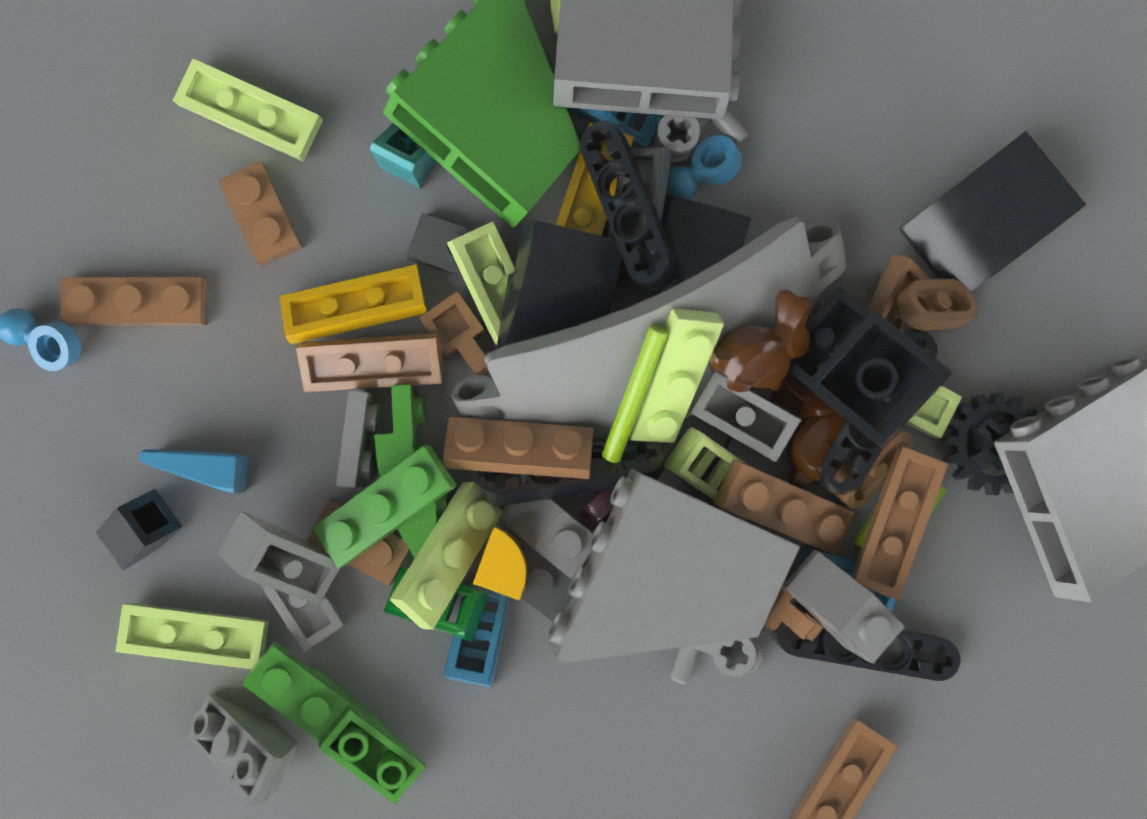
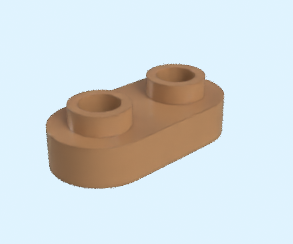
M955 279L916 280L897 296L898 313L902 321L908 326L921 331L958 329L975 318L978 313V304L972 292L963 283Z
M901 429L882 449L865 480L854 491L846 495L834 494L835 497L851 509H858L868 503L884 485L897 447L912 448V436ZM867 438L865 444H872L873 442ZM859 454L851 462L845 463L840 467L834 477L836 481L841 483L845 478L853 480L854 477L848 473V469ZM861 455L863 459L866 461L867 456Z

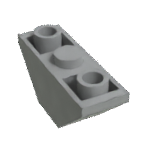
M207 694L201 709L192 720L191 731L188 735L191 742L252 806L259 807L279 788L298 746V742L276 722L213 694Z

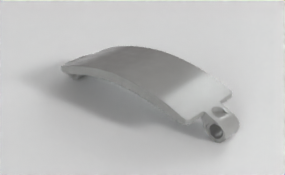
M798 217L778 223L717 264L650 299L599 319L544 336L506 345L488 353L484 360L493 380L484 375L467 377L454 387L450 396L462 418L593 427V442L607 441L651 324L665 327L672 308L718 313L724 326L714 347L716 348L727 332L741 325L751 324L762 327L772 325L776 320V296L784 289L790 290L797 297H807L813 301V306L807 319L808 322L821 307L819 294L845 271L847 266L840 225L838 222L818 221L805 227L802 220ZM710 360L685 418L693 415L691 413L715 372L710 370Z

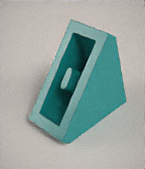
M392 123L371 143L370 151L381 169L420 189L422 188L436 160L406 133Z

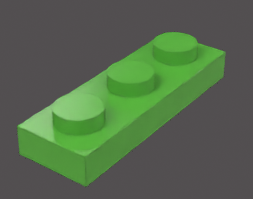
M423 446L312 529L336 567H345L455 488L457 484L432 446Z

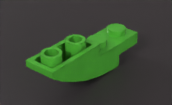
M412 385L391 386L393 434L374 435L380 478L421 447L427 446L426 442L419 443L418 424L426 422L424 395L417 396V389ZM448 493L398 528L414 558L449 504Z
M275 641L243 679L242 685L318 740V749L393 804L397 803L426 767L425 762L358 699L313 664L310 668Z

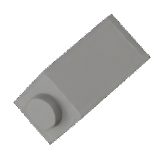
M714 372L691 412L698 418L775 462L801 421L800 415L752 388L746 392L729 390L727 388V376L718 372Z
M552 499L507 505L499 517L527 544L569 578L574 576L578 568L582 566L593 552L589 548L593 532Z
M243 511L240 512L217 552V555L241 577L318 606L340 569L336 567L329 554L286 530Z
M816 550L808 556L783 585L844 648L872 664L905 627L873 593Z

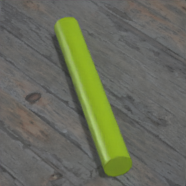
M651 324L602 452L603 458L607 461L617 463L621 460L669 331L663 326Z

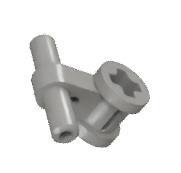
M727 110L723 120L665 115L658 125L654 146L666 147L672 153L670 164H681L691 158L699 140L700 132L711 122L724 135L731 138L736 146L740 145L747 138L748 132ZM670 133L674 136L683 133L686 136L684 143L679 139L673 143L668 140Z
M756 637L680 647L670 677L678 683H688L699 650L712 655L715 666L724 675L729 677L749 675L754 673L762 664L763 648ZM743 643L742 652L749 655L748 661L738 663L735 666V657L729 654V648Z

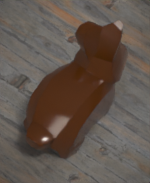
M784 289L780 291L776 296V320L769 327L744 324L727 332L711 354L709 359L710 370L726 375L727 388L731 391L746 392L751 387L770 388L772 391H778L783 378L787 375L791 359L805 355L809 349L810 337L805 325L813 306V301L807 297H797L790 290Z
M785 376L779 390L772 391L771 399L791 411H796L801 418L787 443V460L792 469L789 474V483L800 488L806 487L810 483L820 486L821 482L818 478L819 465L846 420L798 380L791 376ZM853 427L855 437L858 440L862 439L864 435ZM844 442L841 443L842 447L848 448ZM831 463L830 466L833 467L837 473L842 464L840 463L839 465H833Z

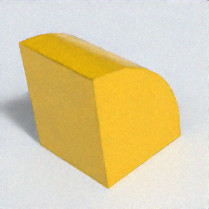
M496 525L493 527L473 584L520 601L528 574L526 556L516 538L505 529Z

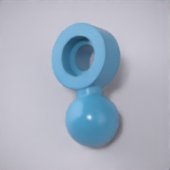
M717 134L705 138L694 150L692 166L689 168L686 166H675L669 169L665 195L690 200L696 194L698 183L702 180L710 185H721L729 182L737 175L741 168L742 154L733 140L726 135Z
M18 308L7 310L0 316V338L13 346H22L28 343L30 354L40 367L49 371H58L74 364L79 359L81 343L77 333L68 324L61 321H51L37 327V322L33 315L26 310Z

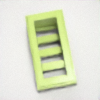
M689 427L665 461L664 466L715 500L718 493L717 489L724 480L733 459L744 462L702 432ZM715 456L719 457L720 460L705 482L700 478ZM735 514V515L738 516L739 518H741V519H743V520L749 522V519H746V518H744V517H741V516Z

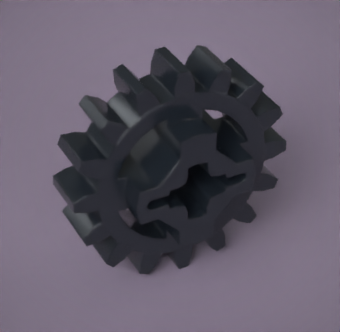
M1002 392L990 394L988 400L983 394L971 397L972 407L966 403L958 405L956 412L960 419H951L947 426L948 429L953 431L952 436L940 439V444L951 446L952 453L942 458L943 462L957 464L958 468L954 471L952 477L955 480L969 477L967 489L970 491H979L984 486L986 495H999L1001 488L1005 493H1014L998 452H991L990 450L994 444L990 436H997L998 439L1012 431L1010 426L1023 418L1036 416L1038 411L1035 408L1021 411L1022 398L1020 397L1009 398L1005 403ZM997 413L1007 417V419L996 424L991 417L986 418L984 414ZM967 436H968V450H967V448H966V437H967ZM993 464L998 470H1003L1005 473L992 476L981 470L989 468Z

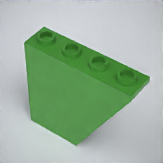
M472 0L471 3L475 7L468 14L461 9L454 15L444 29L447 36L440 43L432 39L420 51L415 59L419 65L411 74L403 69L391 81L385 90L391 97L382 113L509 226L514 228L581 151L580 141L567 108L553 106L554 75L524 0Z

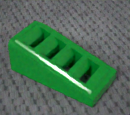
M400 567L383 612L415 623L390 600L408 570ZM460 584L434 630L472 642L488 596L482 590ZM457 597L464 600L456 622L453 623L449 619Z

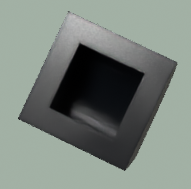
M153 489L117 507L96 533L122 570H125L162 546L183 526L158 491Z

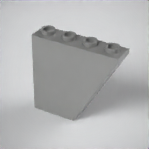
M560 0L553 106L723 120L728 102L736 101L739 92L740 73L732 71V60L738 59L741 33L740 31L733 30V20H738L741 0Z
M1128 356L1111 363V370L1109 372L1080 382L1077 385L1079 390L1071 395L1058 397L1047 402L1044 405L1045 411L1037 416L1016 421L1010 426L1011 432L994 442L1054 597L1093 603L1147 564V360H1140L1139 356Z
M631 468L628 477L622 476L612 492L610 503L614 507L607 522H600L592 535L589 548L593 550V553L586 568L579 567L572 578L569 587V595L572 598L565 613L559 612L550 626L548 640L551 641L550 648L555 658L564 663L758 637L799 550V546Z

